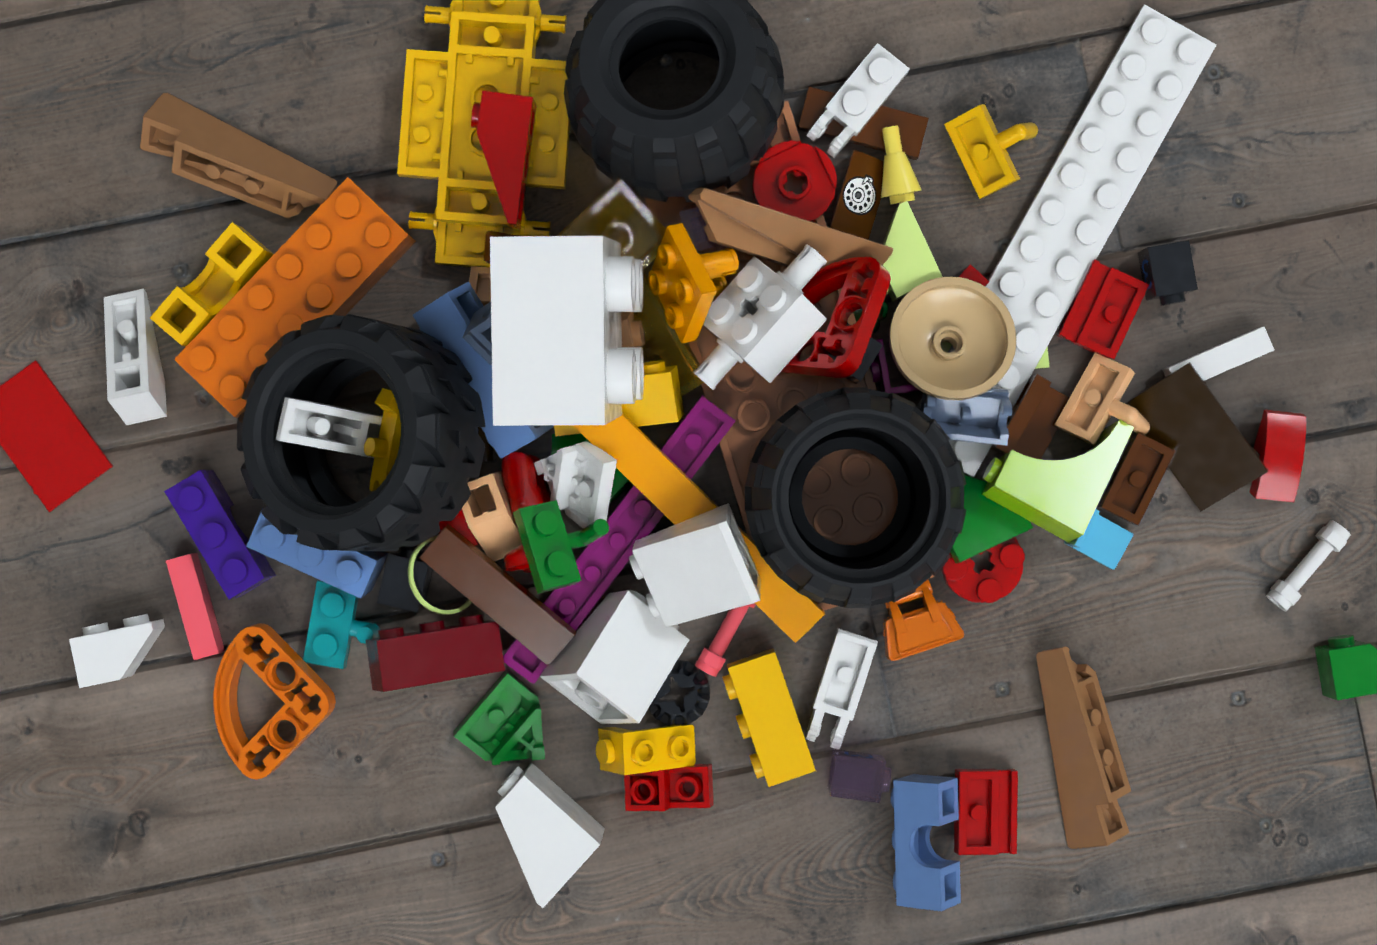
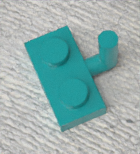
M317 580L303 660L306 663L345 669L352 636L357 637L359 642L366 643L368 639L379 637L378 630L380 628L374 623L355 620L358 597L321 580Z

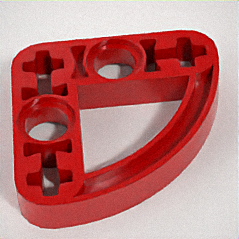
M872 257L844 259L821 268L804 286L802 291L803 295L814 305L825 296L842 288L827 331L815 332L781 372L845 378L852 375L859 368L890 285V272ZM857 309H862L860 319L855 324L847 326L849 316ZM814 344L811 356L804 361H800L799 358L803 349ZM828 353L837 356L836 359L833 360Z

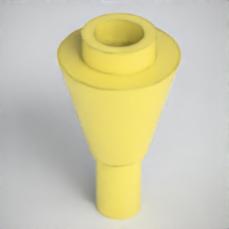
M896 125L882 128L886 155L884 156L881 198L889 197L890 205L915 200L914 192L921 191L922 189L906 153L902 151L899 127Z

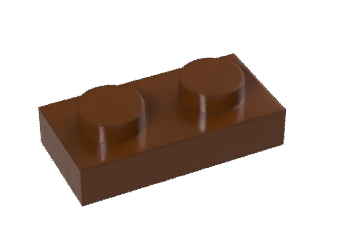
M1134 433L1098 507L1134 525H1139L1175 450L1140 433Z

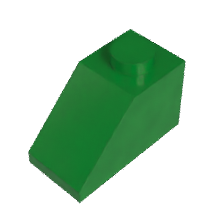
M1340 635L1328 638V645L1314 647L1323 696L1334 700H1343L1377 694V648L1373 645L1354 640V635Z

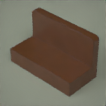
M1040 375L1030 376L1012 408V416L1007 417V428L1009 431L1007 446L992 444L990 449L1003 456L1010 450H1014L1020 454L1041 459L1058 429L1055 423L1069 397L1051 388L1050 384L1052 382Z

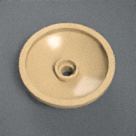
M940 277L916 286L901 300L891 320L889 344L897 368L915 388L939 399L965 400L986 393L998 384L1007 373L1016 351V330L1007 307L990 289L966 278ZM940 343H951L954 351L950 353L943 351Z

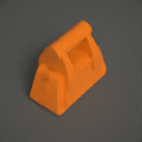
M929 579L916 588V592L896 602L884 603L890 618L884 619L883 623L885 655L890 661H897L964 637V631L956 621V616L942 600L938 602L933 597V590ZM922 597L924 607L901 613L898 605Z

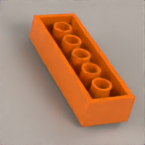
M347 177L174 360L231 415L238 418L240 414L245 412L247 400L242 399L252 372L256 367L268 362L265 353L286 333L301 330V325L307 321L326 315L346 316L408 251L416 240L356 183Z

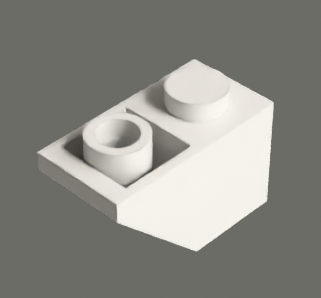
M148 614L123 619L124 627L109 630L108 622L82 627L83 636L69 639L79 688L121 680L134 675L164 629V620L149 621Z

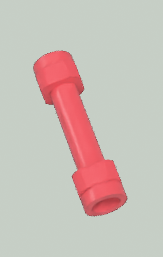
M755 603L728 611L709 648L704 647L695 664L697 668L711 676L717 677L726 661V658L723 657L747 610L749 607L754 608Z

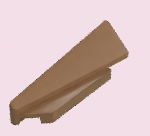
M163 93L143 116L140 149L172 157L171 173L285 218L298 215L308 206L317 203L321 205L336 190L337 181L169 93Z
M696 188L688 196L689 200L696 202L706 223L703 229L709 241L786 267L798 256L806 244L814 248L827 261L825 266L854 257H872L884 265L893 252L892 247L707 188Z
M1066 646L1043 650L1036 654L1067 845L1071 849L1108 846L1130 833L1117 799L1131 792V788L1096 671L1087 664L1077 665L1072 661L1069 653L1070 649Z

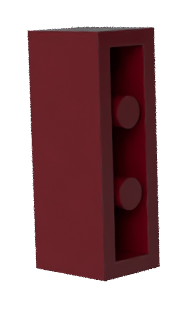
M474 614L459 617L460 625L445 627L444 620L419 623V631L404 634L403 627L378 630L379 638L366 640L372 690L387 692L505 671L499 624L495 621H484V614Z

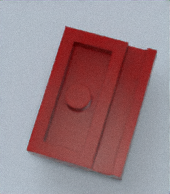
M1094 259L1057 336L1067 339L1092 353L1115 360L1149 284L1113 267H1107Z
M1013 768L1007 770L955 769V778H958L959 820L954 821V852L958 855L1017 854L1018 771Z

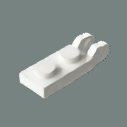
M877 43L826 105L825 112L806 136L813 142L816 141L817 138L824 134L831 121L835 119L845 127L839 136L833 139L827 151L828 154L835 158L852 136H857L904 79L910 68Z
M837 628L812 704L814 710L807 728L806 740L815 742L816 737L819 736L822 719L826 712L839 716L830 735V747L837 750L840 749L849 720L853 721L877 647V640Z

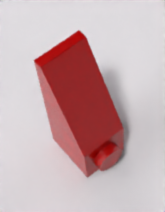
M482 90L481 102H474L471 127L477 128V136L507 223L512 229L520 230L537 105L533 97Z

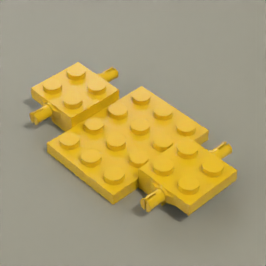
M452 0L450 7L426 5L424 10L426 12L424 13L425 23L449 24L448 52L406 50L397 175L399 177L438 180L437 207L435 212L420 213L410 211L409 218L411 220H408L409 229L433 230L436 239L435 263L437 265L490 267V264L484 261L487 231L519 236L551 235L550 231H545L551 230V222L527 221L524 207L521 229L514 230L509 226L477 136V128L471 127L474 102H481L482 90L533 97L537 108L526 186L565 189L570 120L564 98L565 80L568 79L565 73L566 61L535 59L536 43L541 35V31L565 34L567 16L542 14L539 5L540 0Z

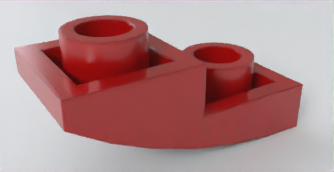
M1264 410L1254 449L1260 454L1259 458L1268 469V472L1252 481L1249 492L1255 499L1295 502L1305 452L1306 416L1304 414Z
M695 764L681 768L624 775L626 811L711 808L714 805L712 764Z

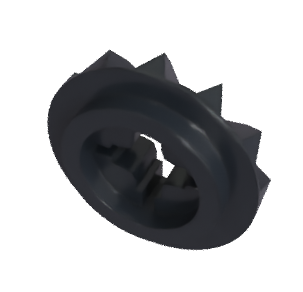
M677 660L648 708L655 719L669 726L689 725L701 717L710 700V687L705 674L694 664L684 660ZM672 676L680 688H690L693 686L695 688L684 695L683 710H681L680 705H677L674 699L660 700V698L665 697V694L671 691L670 677Z

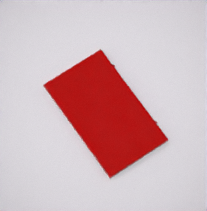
M36 360L0 386V445L34 491L33 493L38 496L49 512H52L113 467Z

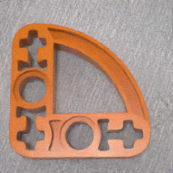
M262 623L244 628L233 639L222 657L214 684V715L221 741L238 769L248 778L255 780L262 779L274 772L332 713L336 703L335 695L331 688L273 628ZM262 636L264 639L260 644L262 649L253 651L250 647L254 642L252 637ZM277 651L279 656L271 659L266 665L264 660L270 658L269 654ZM244 662L285 703L250 741L242 727L237 704L238 682ZM280 662H288L294 668L295 679L291 684L283 683L277 677L276 669ZM306 681L308 685L301 688L303 691L295 695L292 690ZM317 694L321 698L318 703L319 708L312 711L307 705L311 701L310 697ZM281 720H288L295 726L296 737L293 741H284L279 736L277 727ZM270 744L275 750L271 751L263 759L264 764L257 767L253 763L256 758L255 754L264 750Z

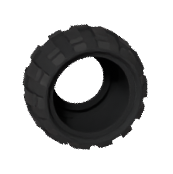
M598 0L587 12V16L584 18L583 30L576 31L566 60L565 73L568 79L565 80L564 87L565 104L572 129L582 150L594 160L596 168L621 188L623 186L626 189L634 187L636 192L643 198L667 202L668 197H684L686 202H692L688 196L696 188L713 190L724 185L729 189L748 175L751 168L750 163L753 160L759 161L761 157L763 158L778 130L777 120L784 107V75L777 44L769 35L767 24L747 0ZM673 52H692L706 55L719 62L717 77L711 88L695 103L683 108L659 110L647 107L631 97L623 86L626 79L638 67L660 55Z
M843 387L837 390L818 393L794 405L775 421L760 440L750 461L745 484V512L751 536L761 557L780 579L798 593L819 603L822 602L844 608H870V606L891 601L896 602L916 592V588L932 575L936 576L951 557L949 553L958 534L962 533L967 511L964 509V485H966L963 467L961 460L958 461L948 441L950 439L935 419L928 417L915 406V403L894 393L868 389V387ZM843 449L861 450L876 456L891 471L898 491L896 512L888 527L876 538L857 545H843L825 539L809 523L802 504L803 486L809 471L824 456Z

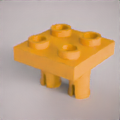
M683 223L667 226L662 242L658 246L652 270L648 276L650 289L654 295H658L665 309L667 324L671 329H675L681 344L697 340L712 302L728 286L724 276L736 274V270L739 267L737 254L732 248L699 254Z

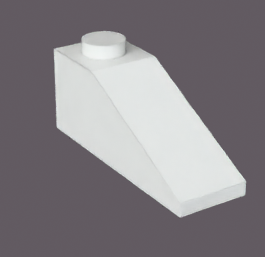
M144 288L104 297L107 400L126 425L167 417L165 379L153 321L150 319L151 311L148 297Z
M285 397L275 440L371 457L365 455L364 444L369 437H379L383 415Z

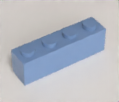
M467 282L413 314V317L421 331L440 340L444 348L458 356L470 373L473 380L469 385L478 392L481 398L485 419V427L481 428L485 433L488 443L495 449L500 459L534 441L553 428L554 425L493 426L492 365L462 338L474 312L483 307L471 284Z

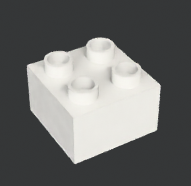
M605 236L490 237L493 426L606 425L622 415V404H635L636 400H642L644 392L642 347H622L621 312H642V260L634 259V256H621V243Z

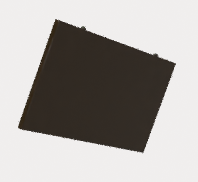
M1190 362L1125 403L1136 408L1149 422L1150 430L1145 434L1146 437L1175 450L1168 467L1200 512L1268 472V469L1255 453L1256 450L1252 449L1208 388L1206 381H1203Z

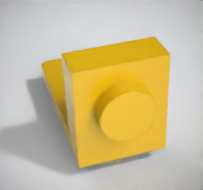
M674 725L641 730H627L617 727L598 728L599 741L596 744V756L600 763V770L630 775L693 766L696 763L693 725Z

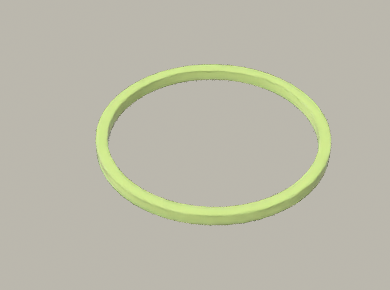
M434 536L420 543L413 551L408 564L409 585L416 599L426 609L442 615L455 614L466 609L472 602L468 599L462 606L454 610L438 609L423 599L415 585L413 568L416 556L426 544L436 539L437 536Z

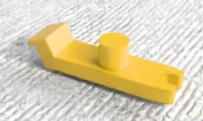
M382 388L374 402L384 410L379 437H369L364 444L365 455L374 457L370 478V491H375L388 476L394 465L400 445L401 421L398 405L392 391Z

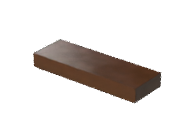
M809 87L798 129L809 132L825 112L826 105L836 93ZM881 106L857 136L853 135L848 143L886 152L882 128L898 125L902 151L906 153L907 158L917 160L929 118ZM833 119L822 136L834 139L836 136H839L845 127Z

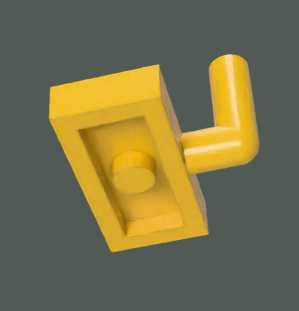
M985 104L978 105L944 124L979 199L985 198L1020 180L1006 148L1021 140L1033 139L1038 134V127L1032 122L1016 124L998 133Z

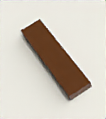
M449 524L420 556L422 561L548 666L575 636L577 632Z

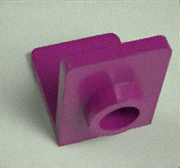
M877 339L876 341L883 346L871 364L870 369L873 382H879L880 391L896 395L920 391L912 384L891 388L883 339Z

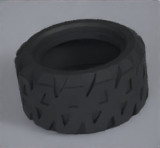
M347 314V316L326 315L303 323L301 330L286 333L265 353L268 362L256 367L252 372L242 399L247 400L245 412L240 414L237 420V450L244 453L245 462L240 469L250 496L253 499L263 500L265 506L261 513L282 534L297 535L296 542L320 550L397 551L399 547H413L437 535L440 532V521H452L457 516L471 495L467 484L469 478H478L480 474L485 443L478 434V427H485V419L481 398L478 392L469 385L473 380L470 373L458 356L444 348L440 340L421 330ZM374 369L386 381L397 402L401 421L400 445L394 465L386 479L372 494L356 502L345 494L335 481L327 463L325 449L275 439L285 397L333 405L346 385L357 376Z

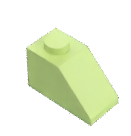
M908 201L899 204L893 214L883 245L893 248L891 256L883 265L890 272L891 280L887 294H889L892 302L906 296L913 288L928 280L943 277Z

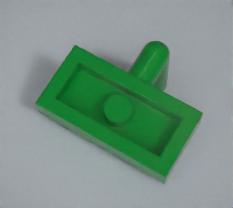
M557 500L519 508L513 512L537 594L575 585L582 581L572 549L588 546L606 535L609 531L608 523L604 519H597L582 530L567 533Z

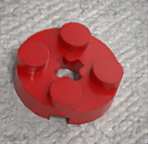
M790 140L776 144L766 151L754 172L752 188L757 205L810 222L816 221L827 211L834 199L837 175L832 161L823 150L816 146L813 147L809 144L801 143L802 141ZM793 173L796 178L802 176L805 178L806 183L801 186V194L795 195L793 191L787 192L784 189L783 185L787 183L786 175Z
M1016 537L986 550L990 553L989 561L992 563V566L989 570L982 569L979 573L973 570L975 562L971 558L955 563L951 553H949L951 557L941 568L946 585L959 597L975 603H994L1000 598L1007 596L1020 581L1025 560V553Z

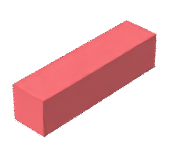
M198 553L166 560L193 660L224 652L225 648Z

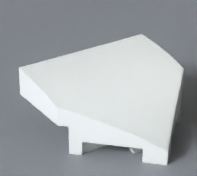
M585 441L557 450V453L534 463L537 475L544 474V480L548 482L551 491L550 501L557 500L559 509H564L566 515L580 527L585 528L597 519L607 521L617 463L614 457Z

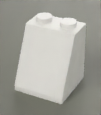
M729 503L638 539L634 543L633 555L629 556L631 567L638 580L645 579L650 593L646 594L648 606L655 618L661 616L665 627L760 601L761 578Z
M633 590L609 593L577 630L570 642L550 665L544 669L540 677L600 724L640 723L689 642V639L678 631V624L665 627L661 616L655 618L648 607L646 598L640 593Z
M531 762L524 771L517 766L501 784L502 786L497 792L502 797L495 808L536 903L544 908L600 846L605 828Z

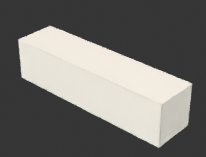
M1260 327L1162 370L1165 377L1190 362L1204 381L1272 352L1274 348L1265 327Z

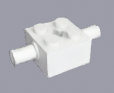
M808 244L804 246V249L783 272L778 271L775 273L754 256L715 301L712 302L703 325L718 338L716 342L719 345L693 373L714 390L715 386L737 362L742 364L744 361L766 381L771 383L827 320L803 295L802 291L804 286L823 265L825 266L827 261Z

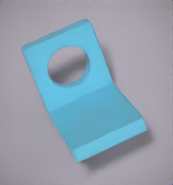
M1095 509L1084 535L1069 543L1064 541V544L1114 570L1130 543L1133 533L1100 516V511Z

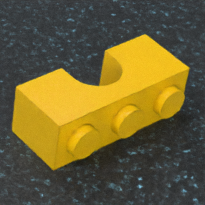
M233 222L205 253L209 260L197 278L185 287L177 286L150 317L152 321L181 346L186 347L274 255L248 231Z

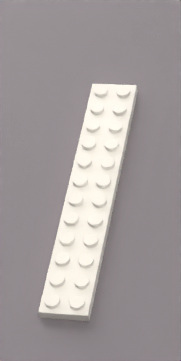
M1145 4L1139 10L988 280L990 282L985 286L1005 304L1011 314L1016 330V351L1012 364L1004 377L993 387V389L1009 391L1008 397L1012 408L1078 293L1092 261L1097 259L1216 47L1215 43ZM953 346L950 347L949 353L954 351ZM922 399L920 400L917 406L918 409H920ZM949 439L948 441L958 461L961 460L964 474L974 477L992 444Z

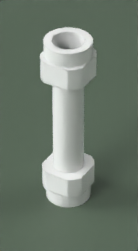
M1330 520L1326 526H1323L1315 535L1319 541L1285 581L1278 579L1270 588L1271 591L1266 597L1273 604L1287 612L1300 599L1301 595L1298 593L1300 588L1332 551L1340 552L1345 546L1351 534L1339 523Z

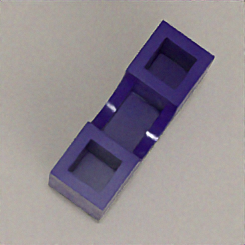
M199 470L164 491L228 599L241 597L276 576L264 554L246 547L249 539L234 520L230 510L234 504L214 470Z

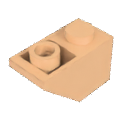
M498 471L468 482L471 495L462 507L469 529L486 555L493 562L503 559L509 551L522 543L503 484L502 471Z

